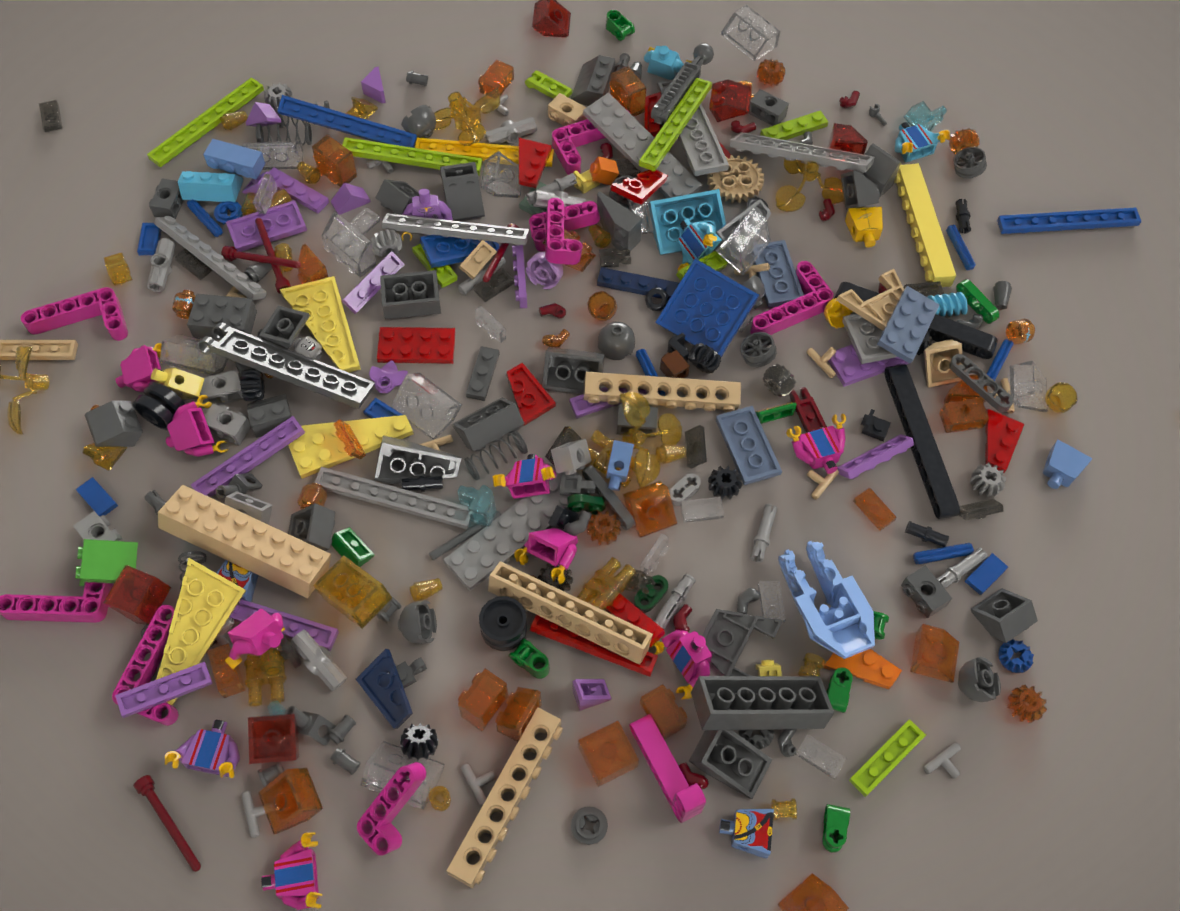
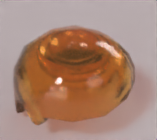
M605 291L595 292L587 302L590 314L599 321L610 320L618 308L614 297Z

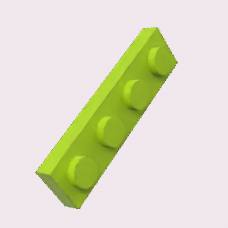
M820 110L761 129L760 135L788 140L803 135L805 132H813L825 128L829 122Z
M909 719L849 781L866 797L926 734Z

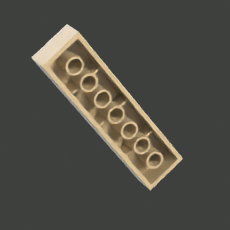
M182 485L158 511L159 529L306 598H309L329 570L330 553L187 486Z

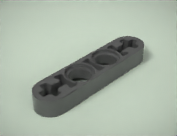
M956 354L953 356L949 367L959 378L997 411L1006 412L1013 404V397L965 355ZM974 373L979 379L973 380L969 377V374ZM989 386L993 389V392H986L983 387Z
M592 465L583 469L584 479L596 482L595 493L598 497L605 500V506L621 527L627 531L635 526L633 516L616 494L608 489V484Z

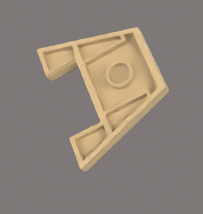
M895 269L881 274L878 279L887 291L863 302L851 289L838 295L836 301L879 329L884 330L904 290Z

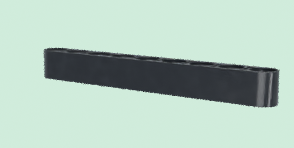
M842 282L834 299L851 289L863 302L880 293L850 282ZM935 314L928 329V332H930L929 336L934 341L940 342L952 339L962 343L963 352L982 359L992 358L998 343V339L989 333Z
M906 364L886 367L884 371L885 379L905 434L913 438L914 445L910 448L937 519L959 516V502Z

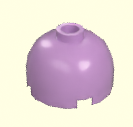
M545 251L538 252L527 262L526 273L533 284L537 285L539 283L544 286L542 287L543 289H551L559 283L563 275V264L548 262L545 257Z

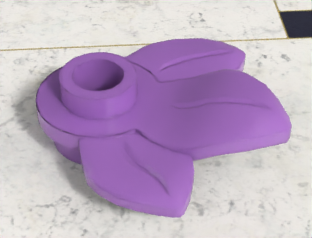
M390 361L381 369L372 366L369 376L375 383V388L378 392L389 393L394 387L400 386L406 381L408 371H398L394 361Z

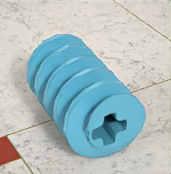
M962 292L927 296L940 305L936 312L937 315L940 314V316L945 317L947 313L951 317L954 312L958 316L960 311L963 315L967 314V299Z

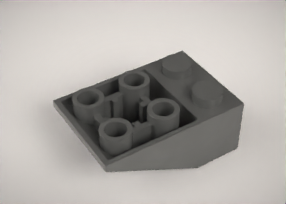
M475 162L440 167L446 205L451 210L453 221L485 217Z

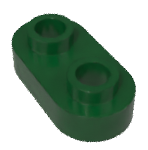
M573 494L567 498L568 508L574 512H581L583 510L591 513V515H599L606 509L605 500L601 497Z
M661 575L652 576L636 593L634 605L643 613L651 611L667 593V579ZM655 586H660L661 589H660V590H655L654 587H655ZM645 600L648 604L642 605L641 601Z

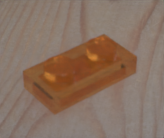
M340 419L333 424L337 430L335 433L345 444L344 450L350 457L354 456L361 460L366 456V453L350 425Z
M871 488L855 497L853 501L879 531L897 518Z

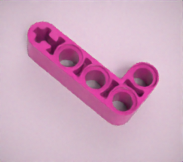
M551 198L548 200L546 212V260L550 263L576 265L580 262L582 243L574 239H564V202L559 198Z
M594 201L564 207V232L597 224L600 220L598 206ZM546 212L535 214L529 219L531 236L536 250L540 252L545 251Z
M415 762L400 767L357 823L359 835L377 855L382 856L400 848L402 844V836L391 822L425 780L426 769L421 763Z

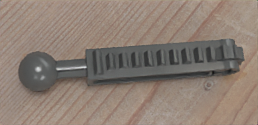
M701 43L695 47L692 63L685 62L656 105H654L651 112V118L654 119V123L664 125L695 79L701 76V66L712 61L714 51L709 44Z

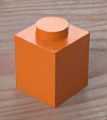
M598 156L590 165L592 180L611 186L619 175L617 163L614 160Z

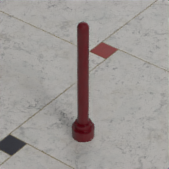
M256 218L255 223L267 255L276 257L262 219ZM271 264L277 279L275 287L277 292L281 294L280 289L291 287L289 280L283 277L280 266Z
M513 223L507 225V227L519 228ZM501 243L482 278L483 282L487 283L490 281L510 243Z
M224 246L221 251V255L228 261L238 258L297 269L301 267L299 261L240 252L233 246Z
M150 775L141 777L133 784L138 794L146 796L191 869L195 872L199 871L201 864L154 791L155 782Z

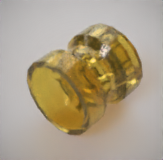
M806 653L803 658L804 665L800 667L798 675L821 676L819 672L823 669L825 660L819 655Z

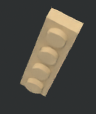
M0 340V360H75L78 343L76 340Z

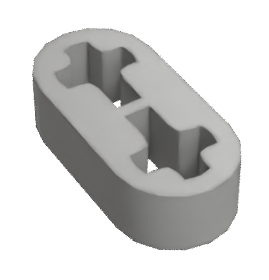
M693 473L687 474L672 486L668 494L669 502L672 505L680 506L691 498L700 488L701 480L699 476ZM688 481L695 482V486L690 485L688 488H686L688 485ZM682 491L681 498H674V493L679 494Z

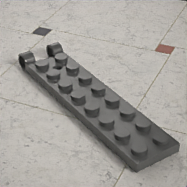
M219 322L212 329L213 337L220 340L219 342L209 336H205L197 344L198 350L205 355H209L211 352L218 354L224 358L357 409L362 406L375 385L372 381L234 329L223 322Z

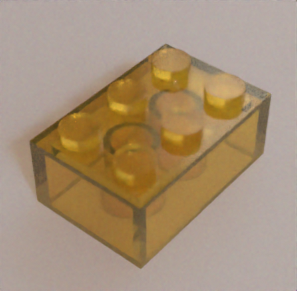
M344 555L313 585L325 601L361 629L392 599V596L382 583Z

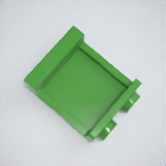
M84 539L83 547H78L77 559H82L81 566H76L75 579H80L79 586H84V582L125 584L124 589H133L138 542Z

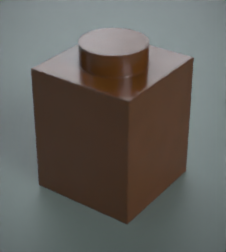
M677 350L672 353H666L661 358L660 370L666 377H688L690 365Z

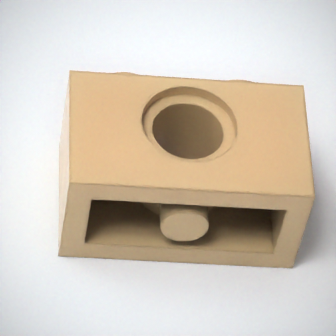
M559 93L548 104V118L563 126L586 120L587 118L583 115V110L587 107Z

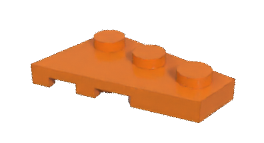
M872 649L846 659L833 653L823 667L828 670H836L841 667L846 668L852 673V676L886 689L891 688L902 672L901 669Z

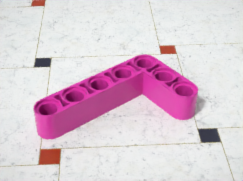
M586 119L555 129L552 132V147L565 172L570 175L576 170L579 173L581 172V156L576 147L606 137Z
M801 261L796 268V274L805 295L755 316L751 325V334L764 332L772 335L824 312L825 306L833 298V293L810 262Z
M109 287L27 310L21 315L22 323L28 332L33 335L102 315L105 327L112 339L120 341L128 335L120 302L113 289Z
M86 582L83 597L1 595L0 614L7 620L100 622L107 615L114 583ZM97 607L94 612H91L93 608Z
M162 605L153 616L113 691L112 700L115 704L118 705L115 695L151 681L163 658L164 648L175 611L172 606ZM172 613V617L166 621V616ZM162 632L161 638L155 641L156 635ZM151 652V657L145 661V656ZM140 673V678L134 681V676ZM166 702L137 713L167 726L175 723L179 716L178 710ZM168 709V715L162 718V712Z
M648 714L630 723V730L678 821L683 823L702 813L706 799L700 786L695 783L689 787L651 715Z

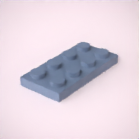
M785 240L754 244L750 252L754 265L764 263L770 265L769 270L757 272V276L765 287L764 297L768 308L780 306L803 296Z
M907 286L903 290L877 345L910 364L914 360L940 305Z
M753 406L716 416L717 425L744 485L781 475L780 465Z

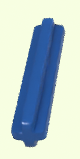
M196 200L187 201L188 208L215 237L223 234L222 228Z
M949 225L946 232L965 269H974L976 264L956 225Z
M1009 339L1003 341L987 372V375L994 381L1014 344Z
M637 350L636 357L645 376L658 377L646 350ZM657 391L659 395L665 396L664 391Z
M971 543L915 552L913 559L915 564H923L967 556L974 552V548Z

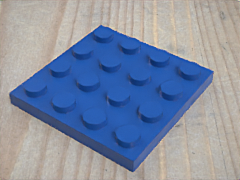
M694 259L656 320V324L677 336L684 333L685 341L694 346L696 343L708 345L722 357L759 298V294Z

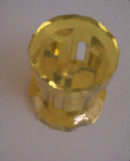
M436 786L429 793V800L435 810L445 811L449 808L451 797L446 787ZM438 795H441V797H443V802L440 803V801L437 800Z
M795 798L790 799V801L778 802L776 799H772L771 809H774L773 821L778 820V818L792 817L793 820L797 819Z

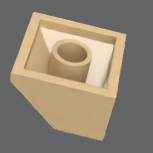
M950 339L935 342L924 350L928 388L963 381L949 367L953 356L962 354V343Z

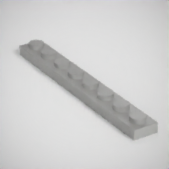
M386 213L382 221V229L510 243L514 245H526L529 237V229Z
M156 217L154 224L246 297L253 300L265 299L267 292L258 283L249 279L248 275L240 272L235 265L229 263L222 255L213 251L209 245L204 244L199 240V237L190 233L186 227L177 223L173 217Z
M321 467L314 482L315 488L468 529L474 514V508L325 467Z

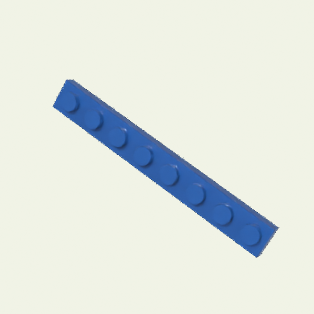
M282 95L277 110L279 114L374 142L414 148L417 140L416 134Z
M1135 207L1001 215L998 217L997 222L1001 234L1139 226L1141 218Z

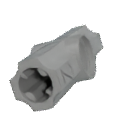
M533 117L515 123L512 120H507L502 123L501 127L484 132V137L487 144H500L506 141L512 144L516 143L521 136L536 132L537 126Z
M535 190L532 197L533 206L546 209L548 200L551 198L561 199L564 202V207L587 202L584 198L568 196V193L562 191L551 193Z
M162 238V240L158 241L156 252L150 259L152 267L147 288L154 292L164 290L167 277L172 272L171 262L176 244L168 238Z
M302 630L292 638L290 644L302 656L307 669L313 674L318 675L331 691H335L347 680L348 677L333 662L331 653L325 647L319 646L306 630Z

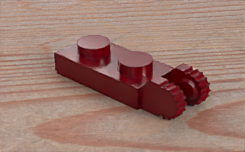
M806 387L800 389L803 400L799 399L795 390L789 392L791 402H796L797 404L795 410L806 433L827 427L813 397L810 396Z

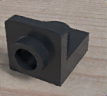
M681 333L678 336H673L668 342L667 352L672 353L677 350L688 363L689 351L684 346L685 334Z
M871 409L869 415L865 414L861 425L864 428L861 433L884 442L891 422L873 416L875 410Z
M557 505L548 524L564 529L567 523L578 521L580 514L568 507Z

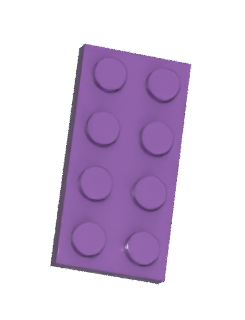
M295 200L226 222L234 246L240 252L264 245L255 223L256 218L262 219L270 242L307 231Z
M853 345L836 350V353L829 360L843 387L884 373L886 367L909 364L899 357L861 364Z

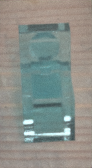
M922 101L912 106L904 115V118L911 127L920 124L931 132L944 119L943 116L947 109L943 105L931 111L926 103Z
M461 485L457 491L460 504L469 506L468 510L471 521L489 527L497 512L492 490L485 485H482L480 490Z

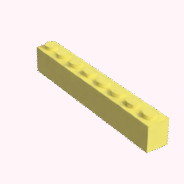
M919 163L900 165L894 182L897 183L898 195L902 199V208L907 214V223L911 227V236L916 242V251L920 255V264L925 270V280L928 281L930 288L950 287L955 280L956 273Z

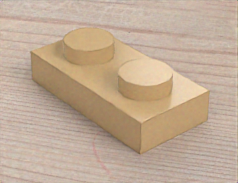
M482 240L463 261L459 269L474 280L497 251Z

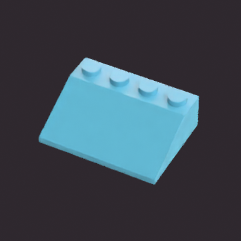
M719 189L650 201L646 206L649 222L660 255L682 251L678 241L684 233L680 223L685 219H689L691 223L702 221L712 224L715 227V233L726 225Z

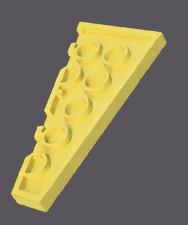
M335 276L280 289L282 296L292 309L309 313L310 317L306 321L305 326L316 341L321 344L322 349L335 366L348 373L360 370Z
M406 415L302 425L301 427L305 434L288 444L299 474L303 479L318 473L321 467L331 468L380 448L383 436L403 439L414 433Z
M188 558L185 576L183 577L181 591L177 599L169 636L156 680L201 663L245 594V589ZM178 698L167 701V703L173 706Z

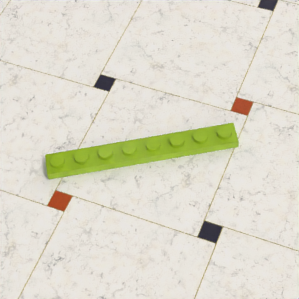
M251 77L147 154L148 158L161 168L263 92V85Z
M700 78L695 79L640 158V167L652 171L658 168L711 90L712 82Z
M347 137L344 138L341 147V155L439 170L443 166L475 162L478 176H480L482 158Z

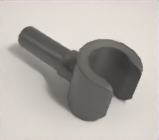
M875 104L874 108L870 106L869 115L876 117L883 126L887 125V122L879 113L880 105Z

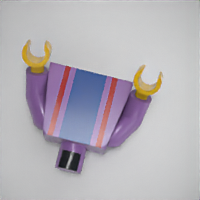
M214 720L211 731L199 729L196 734L192 735L176 751L166 753L165 765L172 762V768L176 769L179 766V761L182 760L181 763L187 769L220 775V778H223V776L233 778L240 755L237 744L232 737L224 734L228 723L222 720Z

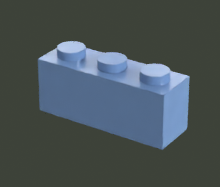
M216 139L211 140L203 154L209 167L242 175L246 178L257 179L265 165L261 151Z

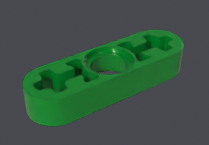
M965 279L956 285L957 292L964 294L967 304L977 314L982 315L986 323L990 324L999 319L998 309L970 280Z

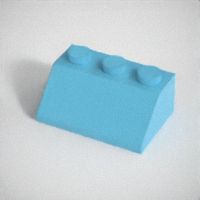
M182 171L178 180L182 200L194 199L197 201L236 202L243 183V178L236 174Z

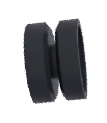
M152 381L145 387V395H139L135 399L133 407L144 419L154 426L168 430L167 426L173 421L172 418L176 410L185 405V402L168 387Z
M502 596L489 600L482 607L479 615V624L485 643L492 649L499 651H508L518 647L521 644V640L525 639L527 633L526 612L522 604L514 598Z

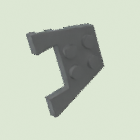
M716 609L702 635L706 640L705 645L712 653L710 662L724 676H751L734 666L753 629L774 639L783 620Z

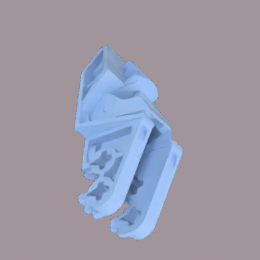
M807 542L806 551L826 597V602L831 606L829 608L826 604H822L818 612L814 605L816 590L813 587L810 588L805 579L804 571L797 570L793 551L785 550V553L778 557L779 565L798 611L803 616L809 638L844 659L873 648L875 646L873 610L853 575L843 579L833 561L825 559L822 542Z

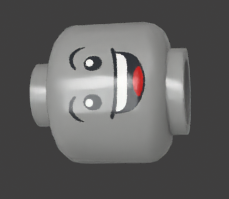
M310 336L302 339L298 338L293 344L294 352L317 361L323 354L321 344Z

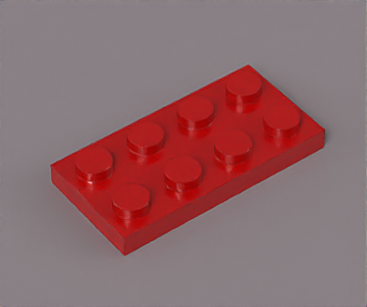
M380 327L377 362L454 364L455 328Z

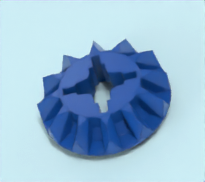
M221 202L216 206L214 216L217 222L225 225L227 221L243 217L242 213L244 211L238 202ZM228 210L231 211L230 216H227Z
M1012 639L1007 643L1004 642L998 652L1001 664L1011 672L1023 673L1033 664L1034 654L1031 653L1030 646L1023 644V641ZM1014 652L1022 653L1019 658H1013L1011 660V657L1014 654Z

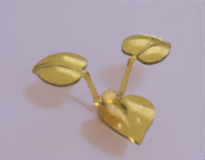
M497 88L477 100L474 106L465 97H462L460 92L451 93L448 96L450 108L447 107L434 112L437 121L435 129L441 130L448 127L452 122L451 119L455 117V111L461 113L468 129L463 130L459 134V143L463 146H470L480 142L484 138L486 130L482 124L470 126L464 114L466 104L477 113L480 111L483 114L490 113L500 105L499 89Z
M784 159L785 170L792 175L800 172V174H803V180L798 190L791 185H785L777 191L776 206L779 210L785 212L799 210L806 200L805 195L800 193L806 181L811 182L816 178L823 189L822 197L824 199H831L833 204L844 201L841 179L830 177L825 179L823 185L820 177L821 174L818 173L819 165L816 162L809 161L805 164L801 162L802 160L795 159L794 161Z
M19 346L16 349L15 364L19 377L0 374V379L24 381L25 387L31 390L13 397L12 402L8 403V423L11 429L20 435L23 432L21 430V407L18 399L31 394H37V390H48L49 388L47 374L27 373L33 347Z
M622 393L620 398L622 400L624 416L631 426H635L623 434L622 440L623 442L634 444L633 449L639 450L634 460L635 473L639 487H644L658 477L660 464L656 455L650 454L648 449L640 445L645 442L647 437L661 435L663 445L674 446L682 437V426L676 416L671 413H665L658 419V432L645 434L641 430H637L646 423L645 417L650 414L649 403L639 393Z

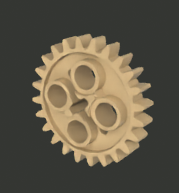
M733 155L730 156V159L726 157L729 164L728 170L710 173L707 176V185H710L709 190L719 189L721 198L725 197V202L731 199V203H734V200L741 203V199L748 202V197L753 198L754 195H759V191H762L764 184V173H761L762 168H758V163L752 164L753 159L746 161V156L740 159V155L737 158H734Z

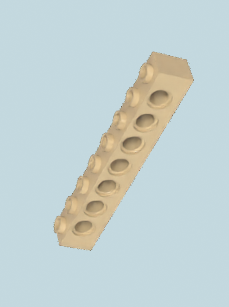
M586 372L583 400H588L589 403H599L602 401L611 405L627 403L634 406L646 404L652 407L661 405L670 409L685 407L687 410L704 408L705 411L720 409L724 412H731L737 410L741 405V382ZM605 386L609 391L602 392L599 387ZM619 388L627 389L628 393H621ZM644 389L646 390L647 394L642 395L638 392V390ZM657 391H664L666 396L659 395ZM677 392H683L686 397H679ZM696 393L703 394L705 398H698ZM715 395H722L724 400L717 399Z
M501 561L489 576V592L499 597L507 596L514 598L522 604L524 609L639 665L649 650L653 636L652 633Z
M537 707L447 869L449 876L471 888L474 887L475 883L480 884L485 875L483 869L486 863H491L496 855L497 850L494 849L499 840L501 842L504 840L508 832L507 824L510 819L514 821L520 808L517 806L520 800H525L531 789L529 784L532 778L537 779L542 769L540 767L542 760H547L552 751L551 743L554 739L558 740L563 728L561 727L560 718ZM544 733L547 737L543 741H538L535 739V735ZM528 752H533L536 754V758L528 761L524 758V755ZM516 772H523L525 778L521 781H516L513 779V775ZM505 792H512L514 798L511 801H504L502 795ZM495 812H500L503 815L502 820L499 822H493L490 817ZM489 833L492 836L491 840L488 843H481L479 841L481 834ZM471 854L480 856L479 862L475 865L467 862Z

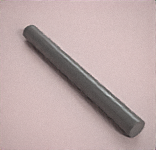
M496 511L430 552L431 559L435 560L472 537L498 518L501 513Z

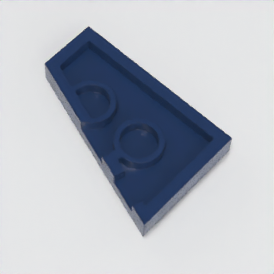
M385 649L356 678V681L394 729H398L413 712L389 649Z

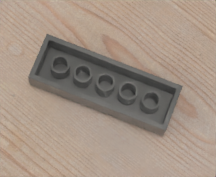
M699 676L691 691L702 730L824 729L834 715L820 676Z

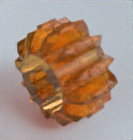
M772 58L760 62L757 70L759 82H764V86L766 84L778 86L783 81L785 67L782 62L779 63L778 59L774 61Z
M962 128L960 131H955V134H952L949 139V146L953 154L964 148L978 147L980 145L978 133L970 128L966 130Z
M599 510L597 516L591 515L587 526V535H591L592 542L598 540L600 546L602 541L609 545L610 540H617V535L621 533L619 528L621 522L616 520L617 516L615 514L609 516L608 510L605 514H602Z
M1025 684L1020 689L1017 687L1012 690V694L1008 696V700L1011 703L1008 704L1007 708L1014 710L1012 716L1018 715L1020 722L1026 719L1028 723H1032L1035 720H1040L1043 716L1042 714L1046 712L1047 708L1044 704L1047 703V700L1040 697L1042 692H1035V686H1031L1028 689Z

